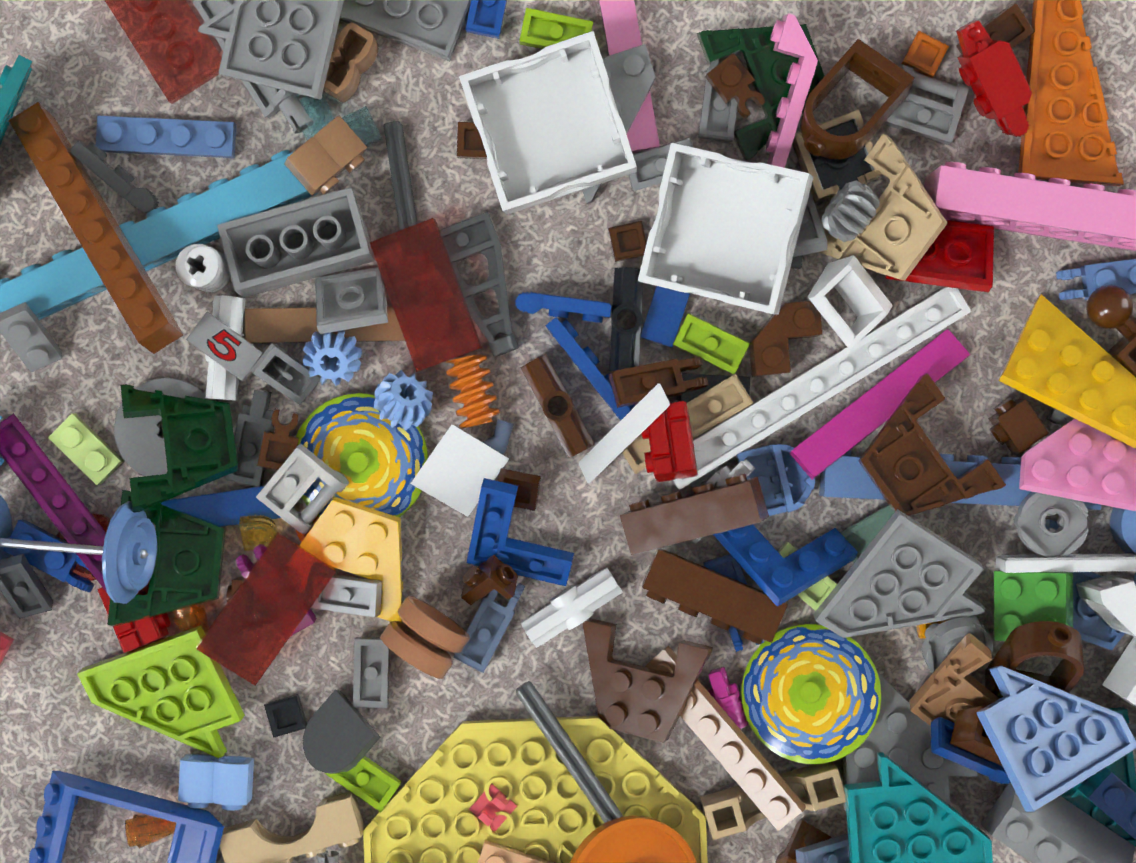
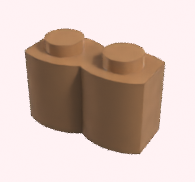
M353 22L341 30L335 41L334 52L331 54L324 92L342 103L348 101L354 95L360 84L361 74L372 66L378 54L379 45L373 34Z
M339 115L288 156L284 165L312 196L319 191L325 195L339 183V180L336 178L337 175L345 169L351 173L365 161L362 155L366 151L367 146Z

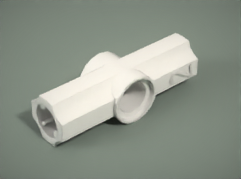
M214 295L212 315L245 339L243 324L246 299ZM205 354V359L208 362L206 398L237 401L239 379Z
M606 567L590 576L578 586L573 585L550 600V604L523 620L521 625L537 648L565 629L571 630L594 614L593 611L617 597L623 591Z

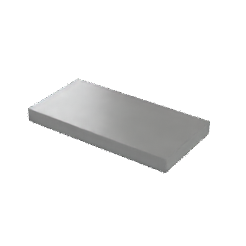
M344 0L339 20L348 24L353 22L369 32L450 62L469 13L471 0Z

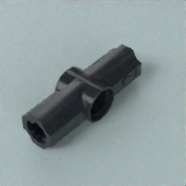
M614 268L609 371L639 366L644 283L638 281L640 273L638 268ZM626 311L631 312L636 318V325L627 330L622 329L617 323V316Z

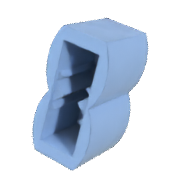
M186 754L180 759L178 801L188 803L190 808H206L209 806V803L222 805L224 810L234 811L242 809L243 805H247L252 800L254 758L243 756L216 758L207 754Z

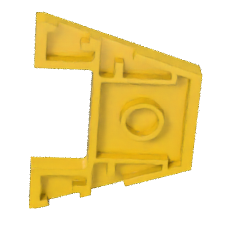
M334 497L283 568L300 592H304L307 588L314 561L367 579L382 581L381 614L377 617L387 621L402 622L397 612L403 603L401 518Z

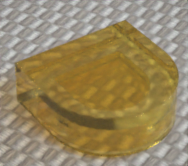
M263 515L240 517L239 527L244 551L254 550L260 544H264L266 548L274 544L277 526L271 518Z

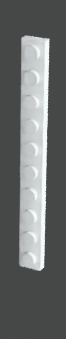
M943 287L868 333L854 347L843 348L695 438L693 443L698 475L696 477L672 480L677 489L680 490L970 313L971 310L958 288Z

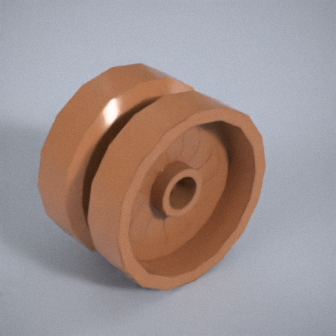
M408 595L397 611L403 622L390 621L380 639L391 651L407 663L432 677L443 679L453 664L451 656L447 651L460 653L469 641L470 635L455 621L433 606L414 596Z

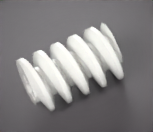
M192 244L185 247L177 257L176 272L184 284L208 293L217 292L229 283L231 275L226 256L212 247L204 244Z

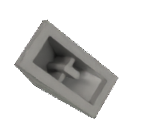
M271 344L250 370L254 375L299 405H301L320 381V377L317 375L310 377L308 367L304 366L303 363L283 347L276 344Z

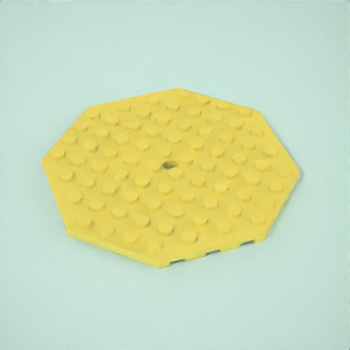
M556 717L623 816H644L668 825L687 842L694 854L696 863H708L706 816L703 811L615 730L609 729V726L600 717ZM533 718L462 721L389 800L382 812H378L363 830L364 863H387L388 861L390 863H478L485 840L506 846L508 849L512 848L522 851L524 854L528 853L544 858L546 861L570 863L583 840L596 828L603 825L604 822ZM491 784L506 795L508 801L510 799L517 805L511 814L505 811L495 812L497 815L507 817L495 832L491 829L490 825H485L469 810L484 791L489 801L492 800L489 794Z

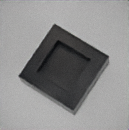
M299 694L264 704L273 738L306 729L307 721Z

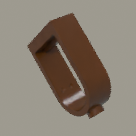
M857 39L807 98L800 122V131L805 148L815 156H823L830 159H844L855 155L867 144L908 96L915 77L860 39ZM850 70L889 98L861 130L851 135L837 136L824 131L816 123L813 111Z
M1037 621L1017 627L1010 633L986 668L985 687L997 697H1003L989 670L992 667L1003 666L1070 693L1084 674L1083 647L1080 633L1069 625L1053 621ZM1056 656L1063 658L1050 676L1016 669L1021 662L1032 657Z

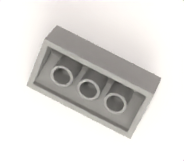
M352 187L217 225L234 290L244 298L376 261L368 231Z
M1009 783L981 823L993 837L1031 863L1133 862L1134 845L1062 796H1058L1034 812H1025L1012 784Z

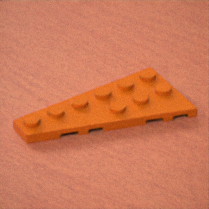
M1033 0L1031 26L1035 32L1030 35L1026 78L1032 95L1029 103L1024 105V112L1027 116L1026 120L1029 121L1028 124L1030 126L1024 136L1021 135L1018 173L1033 174L1036 176L1035 179L1042 180L1060 178L1076 183L1110 186L1124 185L1122 173H1119L1115 159L1117 154L1114 141L1111 142L1107 125L1109 117L1097 67L1093 66L1090 49H1092L1090 37L1086 36L1082 19L1084 12L1081 0Z

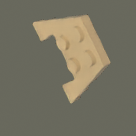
M882 134L864 159L890 179V184L878 199L880 202L879 207L876 209V215L871 219L870 224L864 228L863 232L851 241L843 242L839 238L836 239L823 227L827 239V250L820 251L819 253L839 260L854 255L864 268L905 281L947 225V221L892 138Z

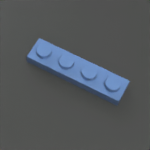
M97 116L96 145L104 152L235 158L236 124L234 122Z

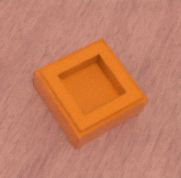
M918 31L901 64L914 68L915 71L933 78L949 46Z

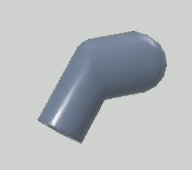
M498 419L493 437L482 443L504 454L507 450L514 424Z

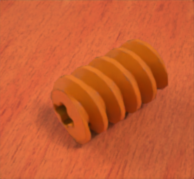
M471 355L445 362L454 364L453 367L446 371L447 376L458 378L449 385L450 389L461 391V393L452 398L453 402L464 404L462 408L456 411V415L467 417V420L459 425V429L494 422L492 418L500 413L498 408L489 407V404L497 399L496 395L485 393V391L494 386L493 382L482 380L484 376L490 373V369L479 367V364L487 360V355Z

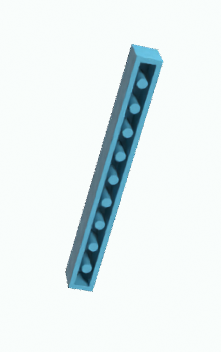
M290 150L281 151L271 157L272 162L261 167L258 164L248 166L239 172L241 176L230 181L227 178L217 180L208 186V191L199 195L196 193L184 195L177 200L178 204L173 207L153 209L146 214L147 218L140 222L134 223V221L120 224L119 227L145 271L147 272L177 258L179 253L187 246L192 244L206 245L219 239L218 224L312 197L284 165L287 157L293 152H290ZM83 247L74 252L68 249L53 255V261L43 266L41 264H34L22 269V275L12 280L10 278L0 279V313L26 302L36 317L41 320L103 292L107 288Z

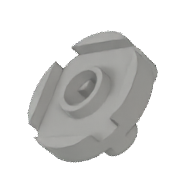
M1031 492L1021 502L1018 512L1014 517V526L1023 544L1034 553L1050 557L1065 556L1076 551L1085 541L1089 529L1086 528L1088 511L1083 501ZM1057 513L1059 515L1057 520L1059 528L1057 530L1053 528L1046 529L1045 517L1047 515L1053 516Z
M975 615L953 618L941 624H932L925 630L926 639L922 645V656L930 671L934 672L951 653L952 649L968 633H971L987 646L992 654V637L985 625L979 622Z

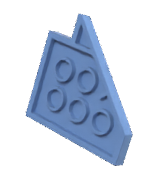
M996 666L989 669L1003 697L979 710L976 714L1025 812L1036 811L1136 749V740L1122 714L1006 667Z

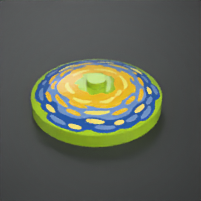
M347 394L331 399L316 408L303 422L296 437H299L298 445L301 443L330 468L342 473L347 478L349 484L342 492H337L333 498L338 497L396 517H401L417 501L422 490L410 483L429 458L426 440L420 427L411 425L405 431L397 423L396 426L391 428V420H380L379 414L381 411L374 409L376 398L372 394ZM319 477L301 497L307 506L326 484ZM333 498L327 503V505H326V506L322 509V511L317 515L318 517H320V516L322 515V513L325 511V509H326L327 506L330 504V502L333 500Z
M804 624L792 626L777 632L772 643L765 640L750 658L742 681L743 709L755 735L777 755L798 763L824 764L849 755L868 738L880 712L881 685L871 658L851 637L842 638L823 625Z

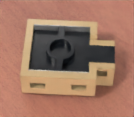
M856 110L819 124V126L830 134L847 136L858 132L865 124L860 111ZM801 132L796 133L792 145L802 172L810 173L813 176L810 191L814 203L826 198H830L831 201V198L846 183L857 180L861 184L867 185L868 182L876 180L883 175L864 160L873 148L871 140L853 156L844 159H830L811 154L804 146Z

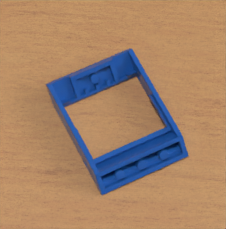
M52 771L50 783L46 785L44 790L45 804L42 816L37 820V839L35 847L30 851L29 863H62L74 807L78 804L79 797L176 822L167 863L216 862L224 826L209 811L190 808L188 805L70 773Z

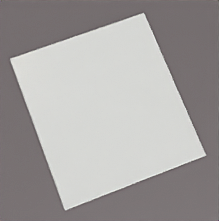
M451 424L410 484L468 517L478 504L483 479L495 480L500 469H503L509 458Z

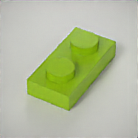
M526 8L519 43L524 46L544 49L547 46L591 32L593 21Z
M691 313L687 314L673 345L697 357H701V359L732 374H736L751 344Z
M366 756L347 772L336 774L324 773L379 812H382L402 782Z

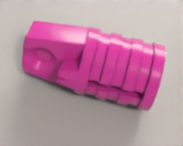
M725 667L711 670L709 672V679L712 689L707 691L740 729L746 727L749 723L742 707L743 704L739 697L740 693L737 684H730Z

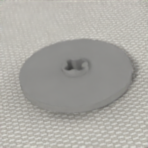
M155 379L135 388L155 393V390H159L164 395L185 398L186 395L210 400L206 398V395L199 388L179 379ZM121 403L114 423L115 441L121 456L131 468L144 476L166 474L167 463L164 437L162 438L159 435L162 431L159 426L162 422L161 416L124 418Z

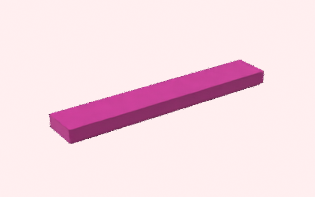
M949 329L945 330L790 452L791 456L813 480L888 421L920 376L928 373L934 383H936L970 356L969 352Z

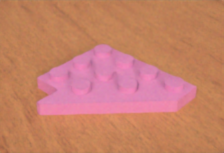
M1074 418L1024 453L1021 457L1019 489L1136 511V448Z

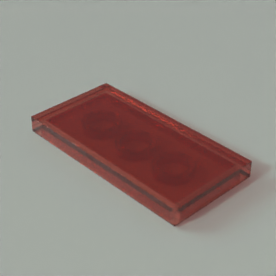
M105 0L171 104L219 75L222 56L210 37L198 32L199 26L202 24L186 0Z
M435 218L370 242L416 372L482 348Z
M277 532L200 640L196 649L256 686L336 573V570Z

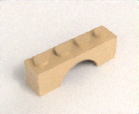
M833 762L813 764L779 774L805 804V810L817 811L846 802L840 774ZM740 786L700 797L713 840L747 831L751 825L766 818Z
M348 791L322 799L316 807L313 825L303 833L294 836L277 835L267 830L256 818L225 827L220 842V849L224 863H291L293 857L306 854V858L317 856V854L324 853L326 847L338 844L339 848H346L358 843V838H361L363 835L365 824L356 795Z

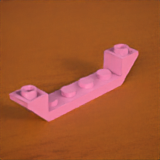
M789 13L783 16L782 21L776 20L770 41L775 42L773 51L799 58L798 63H792L786 83L791 84L787 98H781L777 108L776 117L781 118L777 132L771 131L766 144V151L770 152L767 164L785 168L818 62L796 16Z

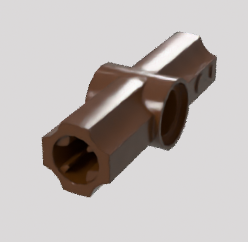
M547 354L520 367L568 458L595 445ZM560 396L567 401L568 409L566 413L561 416H554L549 412L548 403L553 397Z

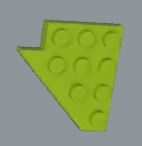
M201 625L89 665L77 673L92 704L216 758L223 757L227 752L217 729L240 722L245 716Z

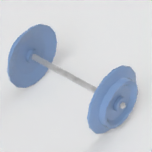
M0 495V560L10 557L9 553L3 551L4 547L102 555L103 580L107 594L114 603L127 604L135 598L138 591L144 588L152 577L157 556L155 527L150 519H147L144 510L133 513L131 501H127L119 506L114 513L105 535L104 546L9 539L13 532L12 517L7 502Z

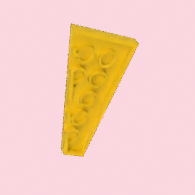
M1040 294L998 381L1136 448V377Z

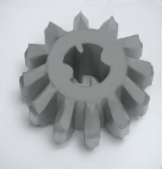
M857 180L846 183L831 198V202L825 208V213L821 219L822 226L836 239L839 238L843 242L854 240L876 215V209L879 207L880 202L878 196L872 192L873 190L866 184H861Z

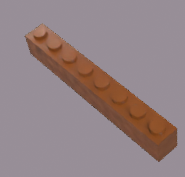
M37 102L8 120L138 343L155 354L182 337L181 329L83 164L70 153L72 146L56 119Z

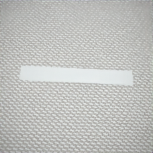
M657 384L579 461V466L588 484L670 406V402L661 384Z

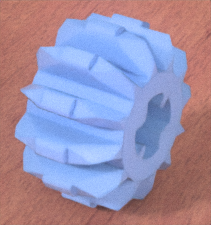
M345 330L338 331V334L333 332L319 334L316 331L312 334L311 341L305 343L303 350L306 355L303 358V365L310 367L308 372L310 377L321 376V385L326 383L327 379H331L335 386L340 384L341 378L349 382L353 378V372H357L360 369L361 362L359 358H361L362 349L355 346V336L344 337Z
M402 370L396 373V375L389 373L385 376L374 392V397L376 398L374 409L381 411L379 414L380 420L389 419L391 420V428L398 423L405 431L411 425L418 427L422 424L425 417L432 410L431 400L433 392L426 390L427 381L418 382L415 373L407 377Z

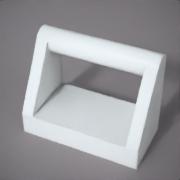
M854 255L828 263L808 295L809 300L847 348L857 345L888 315L893 306ZM833 287L857 316L851 329L825 297Z
M1106 575L1076 584L1080 598L1112 629L1136 637V586L1134 581Z

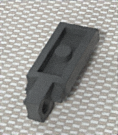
M260 389L254 390L251 406L244 405L242 413H239L234 435L238 471L227 475L226 480L257 487L262 486L266 467L257 466L264 431L273 432L274 429L272 424L273 410H268L272 392Z

